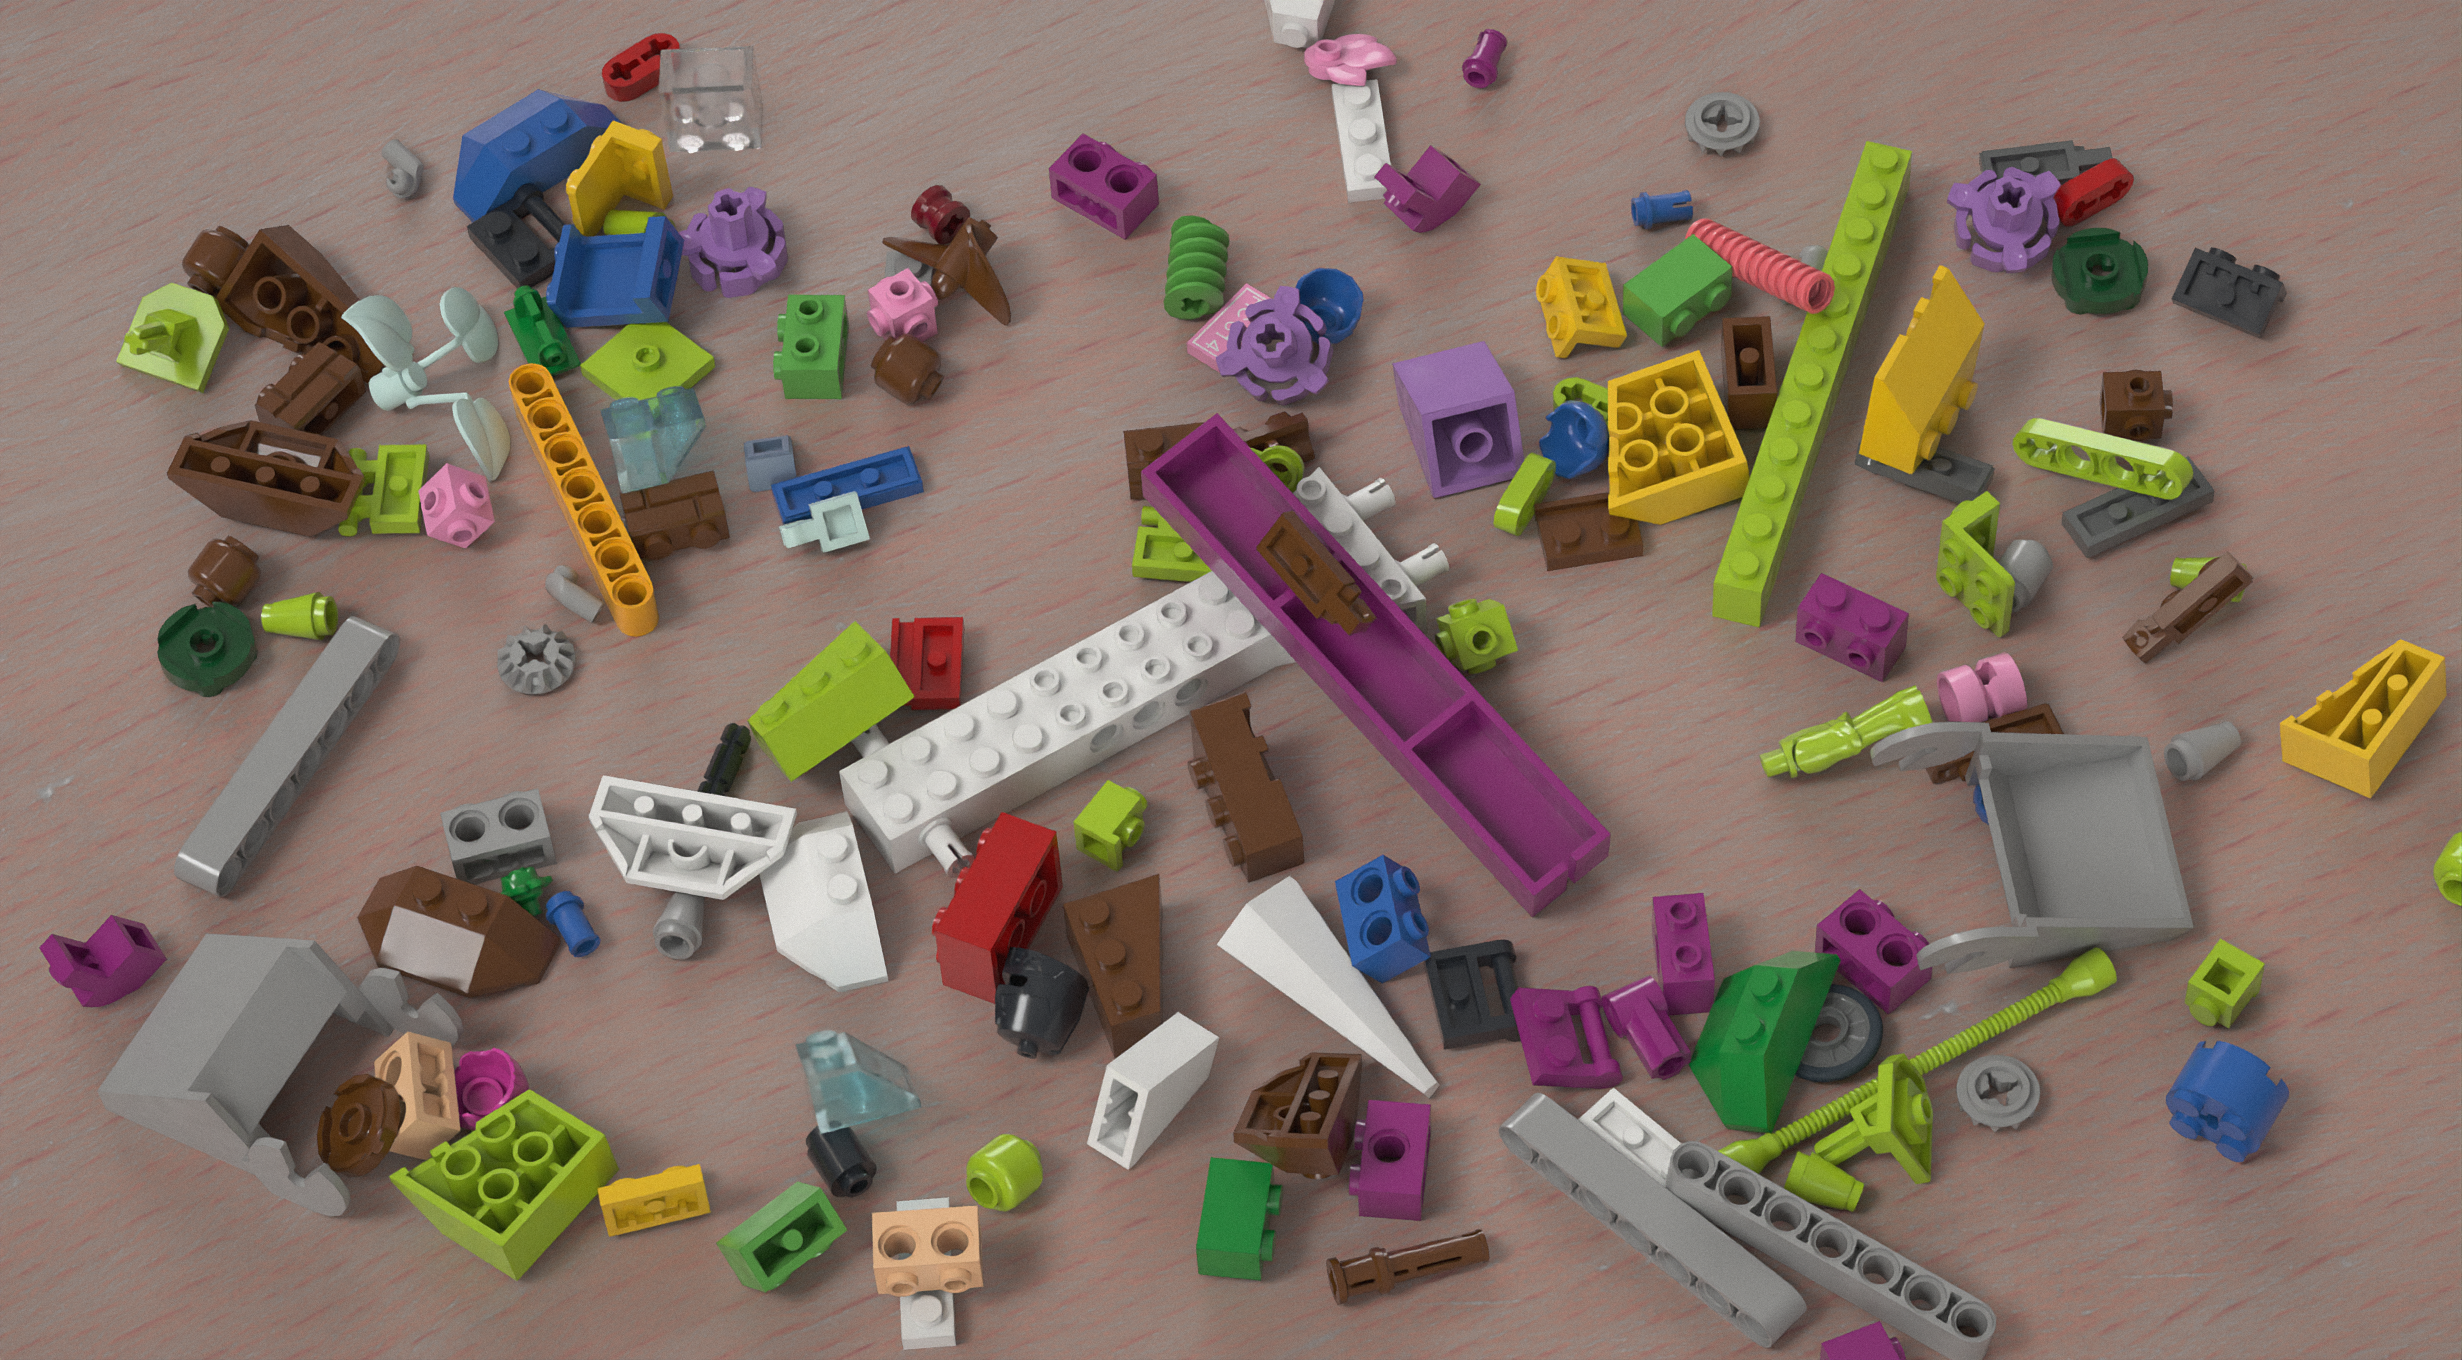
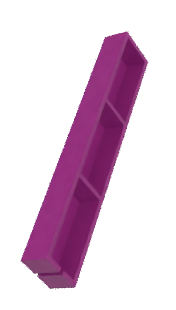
M1218 413L1141 471L1143 497L1531 917H1534L1567 890L1568 877L1575 884L1609 856L1611 838L1609 831ZM1293 510L1355 580L1354 584L1358 585L1362 592L1358 598L1364 600L1376 616L1375 621L1366 632L1349 636L1338 623L1332 625L1324 618L1317 619L1256 550V546L1283 512Z

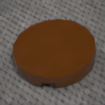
M370 1074L354 1075L342 1083L333 1094L338 1096L332 1108L326 1106L319 1120L317 1144L323 1163L329 1164L331 1170L349 1178L364 1176L375 1169L389 1153L398 1133L401 1117L399 1096L392 1084Z

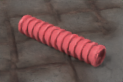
M1699 219L1692 224L1686 234L1685 239L1694 234L1732 266L1733 277L1811 314L1825 310L1834 296V280L1829 274L1716 223L1711 219Z

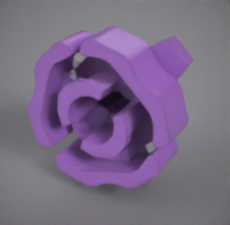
M2009 167L2004 171L2003 177L1998 180L1994 171L1986 170L1969 184L1954 183L1949 192L1947 203L1957 209L1954 221L1957 246L1963 250L1970 247L1971 234L1966 225L1970 215L1972 216V223L1976 232L1985 241L1986 245L1995 251H2002H1988L1978 243H1974L1970 255L1971 263L1991 272L2005 270L2006 273H2019L2026 271L2027 268L2034 266L2048 255L2051 239L2057 234L2059 217L2057 205L2053 197L2061 188L2060 182L2050 171L2039 174L2035 178L2032 174L2015 167ZM2044 217L2046 221L2045 234L2035 246L2025 249L2023 245L2033 240L2041 228L2042 218Z
M748 187L743 193L735 192L730 188L714 193V199L708 205L709 216L707 217L704 213L695 214L687 229L678 232L685 240L682 255L688 256L692 278L703 290L713 291L717 288L714 269L704 264L700 258H707L720 271L721 291L723 296L727 298L750 295L762 284L775 280L780 276L788 262L783 222L770 209L765 208L767 200L766 191L754 187ZM770 236L774 241V248L769 254H766L764 251L768 246ZM735 267V273L729 272Z
M1279 286L1274 299H1266L1247 306L1245 314L1250 321L1248 328L1240 321L1231 324L1226 345L1227 350L1216 357V362L1222 377L1235 376L1241 387L1257 401L1266 400L1269 394L1263 387L1251 382L1248 370L1258 379L1268 383H1285L1297 378L1298 381L1292 387L1271 391L1272 397L1278 405L1284 406L1305 398L1309 392L1317 395L1329 382L1326 374L1330 368L1333 347L1327 338L1322 337L1327 330L1323 320L1307 306L1300 304L1299 289ZM1300 320L1310 323L1320 336L1319 355L1313 364L1310 363L1313 353L1312 337L1304 323ZM1272 340L1283 341L1276 344V351L1270 352L1266 347Z

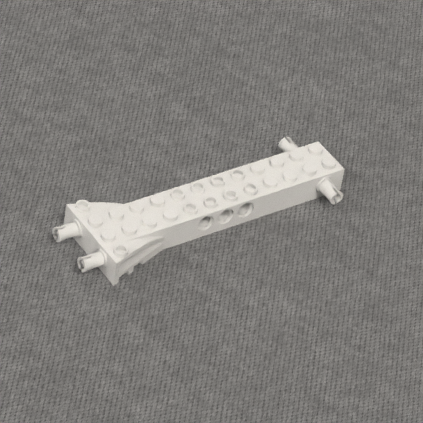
M1320 467L1309 477L1300 480L1297 490L1293 493L1295 497L1423 633H1427L1426 598L1417 586L1441 573L1449 571V564L1442 550L1435 553L1439 550V546L1435 543L1402 562L1394 560L1364 523V520L1395 505V497L1390 486H1384L1385 480L1379 478L1374 483L1346 497L1338 491ZM1211 571L892 743L888 742L875 724L851 741L863 758L839 771L844 802L895 874L934 854L947 876L957 878L959 871L955 865L958 864L961 869L964 867L970 868L975 859L973 854L961 842L960 838L997 819L1001 812L1008 813L1185 717L1190 714L1191 710L1207 705L1277 666L1295 663L1296 661L1215 573Z

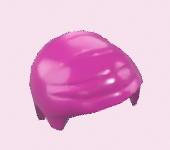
M493 1047L492 1050L469 1051L460 1058L459 1065L454 1070L460 1127L475 1131L477 1121L529 1090V1083L523 1069L505 1051Z

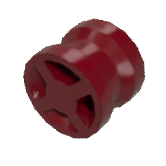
M935 185L925 190L916 199L911 210V219L920 228H928L929 235L938 244L950 243L967 218L970 217V210L961 201H952V194L943 185Z

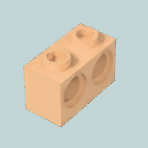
M412 1032L405 1033L374 1061L375 1076L392 1084L400 1100L401 1117L399 1128L390 1152L427 1160L431 1157L430 1150L445 1141L448 1142L460 1132L452 1046L450 1042Z
M978 1205L872 1213L873 1269L878 1294L905 1297L913 1295L918 1291L943 1290L949 1293H960L969 1288L984 1287L982 1231ZM953 1249L964 1250L963 1253L957 1256L944 1255ZM900 1253L912 1254L903 1260L892 1259L893 1256Z

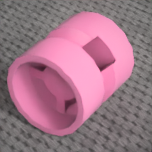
M2006 652L1979 660L1976 663L1975 670L1970 666L1962 665L1940 672L1937 675L1938 695L1948 722H1984L1989 717L1994 719L2027 709V696L2021 674L2012 657Z

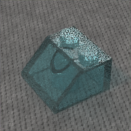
M826 1030L809 1035L806 1038V1042L795 1044L809 1104L820 1134L922 1108L920 1098L907 1067L846 1032L836 1034L835 1031Z

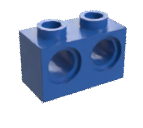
M1381 855L1335 881L1353 967L1383 984L1431 957L1427 941L1429 927L1421 913L1417 895L1420 891V886L1411 869L1401 866L1385 855Z

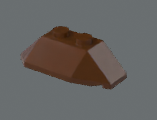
M253 420L219 427L202 435L194 433L184 436L167 471L169 480L222 518L312 537L348 519L365 483L363 473L356 466L340 439Z
M414 866L379 878L357 917L378 968L400 971L402 976L467 998L504 991L523 983L525 986L540 983L561 944L560 937L509 896L420 866Z
M1311 1052L1299 1060L1300 1066L1281 1071L1251 1091L1233 1136L1234 1143L1286 1173L1302 1174L1309 1179H1324L1331 1175H1339L1355 1135L1362 1072V1054Z

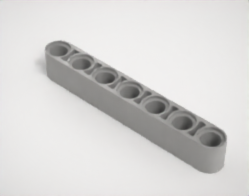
M356 616L349 617L342 624L182 846L174 866V874L177 879L218 897H224L229 894L394 663L400 646L398 634Z
M1534 1093L1499 1127V1136L1515 1156L1759 1346L1770 1348L1806 1312L1807 1307L1804 1299L1791 1284L1551 1098L1542 1093Z
M1687 1141L1673 1150L1666 1177V1188L1712 1224L1951 1360H1982L1987 1355L1996 1328V1316L1993 1310L1983 1301L1704 1143ZM1693 1169L1698 1171L1703 1177L1691 1179L1685 1177L1680 1171ZM1739 1195L1744 1197L1749 1203L1736 1205L1727 1200L1726 1197ZM1784 1221L1792 1225L1794 1230L1781 1231L1774 1227L1772 1223ZM1830 1247L1839 1252L1841 1256L1829 1258L1821 1254L1818 1249ZM1875 1273L1881 1275L1887 1282L1875 1284L1867 1280L1864 1275ZM1911 1301H1926L1932 1305L1933 1309L1922 1311L1913 1306ZM1961 1326L1974 1328L1979 1332L1980 1336L1972 1338L1964 1336L1959 1332L1958 1328Z

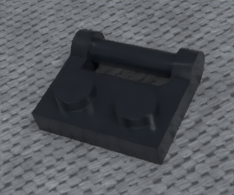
M533 183L522 185L515 192L512 199L467 226L469 238L517 289L526 285L531 288L553 275L555 267V247L549 250L521 219L531 214L557 242H560L563 225H567L544 201V194Z
M1505 939L1430 952L1431 957L1423 961L1444 1050L1507 1039L1512 1042L1521 1041L1510 998L1519 987L1513 966L1517 957L1511 941ZM1488 966L1494 970L1505 1015L1491 1017L1479 967Z

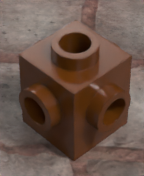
M2137 369L2126 372H2103L2099 399L2102 433L2133 441L2161 439L2164 419H2172L2173 415L2172 391L2163 390L2162 372Z

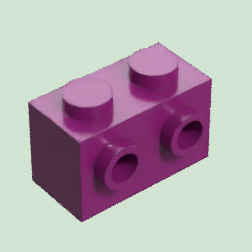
M1821 573L1797 607L1795 642L1883 683L1906 648L1909 613Z

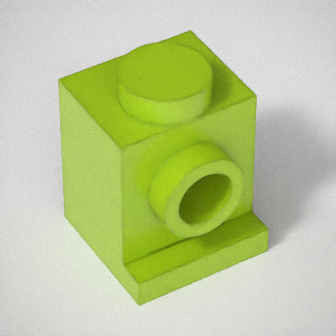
M1107 780L1073 822L1076 849L1118 872L1123 866L1122 851L1126 846H1134L1143 833L1145 827L1143 812L1148 807L1145 797L1131 787L1122 788Z
M2220 938L2188 981L2184 1004L2190 1006V1013L2198 1022L2206 1026H2214L2218 1022L2230 1028L2251 998H2255L2259 993L2265 963Z

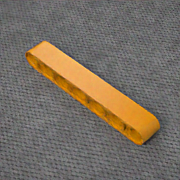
M529 363L521 365L510 374L508 381L516 417L617 627L628 636L638 637L646 635L654 630L659 621L653 585L550 372L546 367L539 364Z

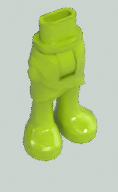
M1915 685L1897 691L1891 697L1872 706L1854 718H1851L1850 714L1846 711L1835 720L1793 733L1779 741V749L1761 754L1759 757L1768 778L1787 771L1791 778L1798 777L1797 771L1802 770L1808 774L1824 771L1843 759L1859 754L1862 749L1876 741L1905 729L1933 722L1924 698Z

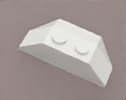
M603 775L589 814V820L626 883L724 900L784 856L797 811L795 808Z
M848 812L799 822L792 828L784 856L759 874L777 951L809 973L825 980L826 984L837 992L888 982L874 910L853 824Z

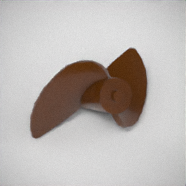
M968 217L949 245L901 237L883 238L882 243L885 246L933 267L936 272L933 275L930 286L937 300L946 299L955 293L958 288H964L1001 324L1006 326L1011 322V311L1005 292L986 258L987 253L998 239L997 235L990 230L991 225L986 221L981 220L978 222Z

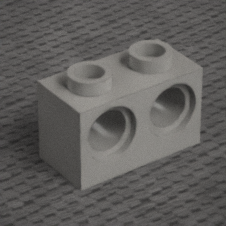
M538 788L525 792H511L504 797L477 804H463L453 810L440 813L456 879L471 884H478L508 876L511 871L518 870L521 867L533 866L535 869L557 864ZM520 827H527L521 830H516ZM472 839H478V840L473 841V842H468V841H470V840H472Z

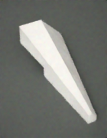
M1288 876L1249 901L1217 945L1430 1099L1438 1088L1439 1083L1429 1072L1415 1052L1412 1044L1389 1015L1388 1010L1363 974L1352 966L1349 954L1338 942L1327 926L1326 921L1302 890L1300 884Z

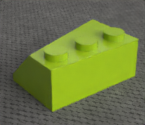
M854 621L770 700L763 703L758 711L747 721L762 751L792 782L913 699L914 695L887 652Z
M529 1089L477 1121L475 1131L452 1145H449L447 1141L443 1142L429 1151L432 1156L431 1158L410 1171L404 1166L390 1175L389 1178L443 1235L518 1281L598 1194L597 1188L604 1187L620 1169L603 1133Z

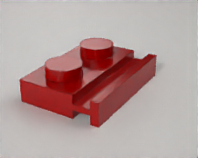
M963 617L914 618V622H900V618H892L890 658L914 695V698L903 706H911L912 710L956 709L961 706L965 633Z

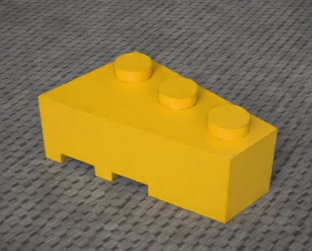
M2402 639L2352 672L2353 679L2333 693L2330 690H2326L2316 697V705L2297 718L2291 715L2280 722L2283 762L2365 797L2372 798L2447 696L2445 657Z

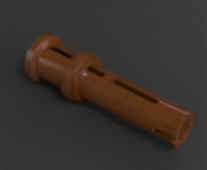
M1480 1228L1461 1235L1387 1252L1385 1248L1374 1247L1369 1250L1368 1255L1338 1261L1336 1257L1326 1260V1268L1335 1302L1337 1305L1347 1303L1348 1297L1377 1290L1381 1295L1387 1294L1395 1288V1283L1481 1262H1489L1490 1256L1486 1237Z

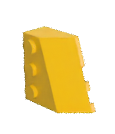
M1939 265L1932 277L1933 286L1930 300L1923 297L1920 298L1913 310V318L1907 329L1906 336L1899 334L1874 377L1859 449L1860 455L1911 475L1923 459H1932L1937 450L1941 435L1943 433L1949 435L1952 432L1958 419L1959 411L1961 408L1965 410L1970 408L1978 388V383L1973 382L1972 379L1985 323L1950 269Z
M1700 350L1608 381V509L1610 515L1662 525L1744 496L1750 478L1747 460Z

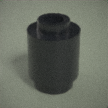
M832 1119L819 1124L808 1134L806 1138L807 1156L834 1196L853 1198L863 1194L870 1188L877 1171V1166L851 1127L843 1125L839 1120Z

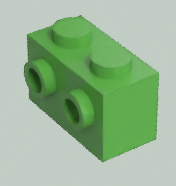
M1692 234L1623 284V315L1658 345L1663 347L1675 337L1686 335L1698 320L1711 311L1720 310L1728 302L1732 292V266Z
M788 295L786 314H779L777 321L778 341L783 342L782 351L774 352L773 359L774 379L782 380L785 399H842L849 331L845 295Z
M797 1181L717 1241L716 1244L742 1285L766 1293L768 1290L775 1289L786 1282L792 1272L806 1261L828 1250L832 1242L845 1233L847 1228L820 1187Z

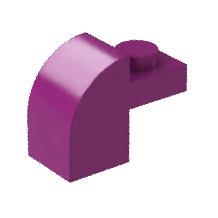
M1431 145L1407 174L1385 163L1374 176L1387 189L1383 194V197L1386 199L1383 204L1411 230L1418 233L1431 231L1456 215L1481 185L1452 157Z
M110 915L86 943L51 934L39 947L50 965L48 970L51 976L60 985L71 988L83 1007L109 1005L134 992L167 960L145 924Z

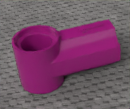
M1652 976L1643 977L1602 996L1603 1010L1611 1028L1618 1037L1626 1036L1652 1079L1661 1078L1666 1080L1679 1074L1681 1069L1691 1062V1051L1669 1018L1668 1006L1663 992Z

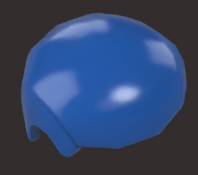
M1317 268L1303 275L1298 280L1295 288L1300 291V304L1311 309L1326 325L1327 330L1322 337L1327 338L1331 344H1338L1352 335L1360 320L1364 301L1363 292L1353 277L1332 268ZM1300 320L1310 333L1312 342L1319 344L1320 336L1313 326L1307 321Z
M1570 400L1561 404L1554 412L1546 416V419L1551 421V428L1545 436L1540 438L1539 447L1543 457L1556 462L1555 474L1558 477L1572 479L1600 467L1608 454L1609 432L1605 419L1599 411L1591 404Z

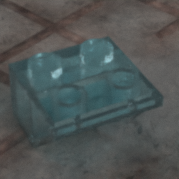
M682 386L668 387L660 390L656 397L639 401L635 397L621 398L613 401L609 408L600 409L612 463L622 494L669 483L706 428L705 418L694 388L685 390Z

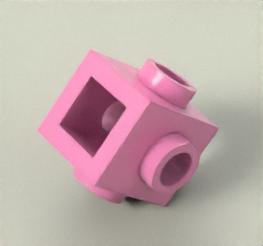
M908 268L894 276L882 279L877 285L868 289L871 310L867 311V318L878 336H883L886 340L889 336L898 338L902 334H911L923 342L938 334L934 307L938 306L937 297L931 286L926 281L920 283Z
M446 463L418 490L426 532L429 537L466 549L495 522L486 477Z

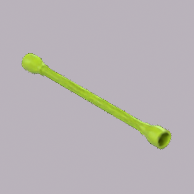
M2095 947L2072 960L2060 976L2049 981L2047 987L2045 986L2041 990H2037L2036 993L2033 992L2031 995L2026 996L2025 999L2022 998L2020 1001L2015 1002L2014 1005L2011 1004L2009 1007L1998 1011V1013L1987 1017V1019L1976 1023V1025H1972L1959 1034L1948 1038V1040L1937 1044V1046H1933L1931 1049L1926 1050V1052H1922L1920 1055L1915 1056V1058H1911L1910 1062L1921 1076L1927 1074L1928 1071H1932L1934 1068L1945 1064V1062L1956 1058V1056L1966 1053L1967 1050L1977 1047L1978 1044L1988 1041L1989 1038L1999 1035L2000 1032L2010 1029L2011 1026L2014 1027L2017 1023H2021L2022 1020H2027L2033 1014H2038L2044 1008L2047 1009L2053 1006L2055 1002L2063 1003L2075 997L2092 996L2115 984L2117 976L2114 966L2106 953L2100 948ZM1878 1077L1870 1082H1866L1865 1085H1861L1859 1088H1855L1853 1091L1848 1092V1094H1844L1842 1097L1837 1098V1100L1827 1103L1826 1106L1816 1109L1814 1112L1809 1113V1116L1805 1115L1803 1118L1798 1119V1121H1794L1792 1125L1788 1124L1786 1127L1781 1128V1131L1777 1130L1775 1134L1768 1132L1756 1139L1735 1141L1718 1151L1759 1174L1769 1161L1781 1155L1783 1149L1786 1150L1789 1146L1792 1147L1794 1143L1797 1144L1800 1140L1803 1141L1806 1137H1810L1811 1134L1814 1135L1817 1131L1827 1128L1828 1125L1838 1122L1839 1119L1849 1116L1851 1114L1849 1109L1876 1094Z

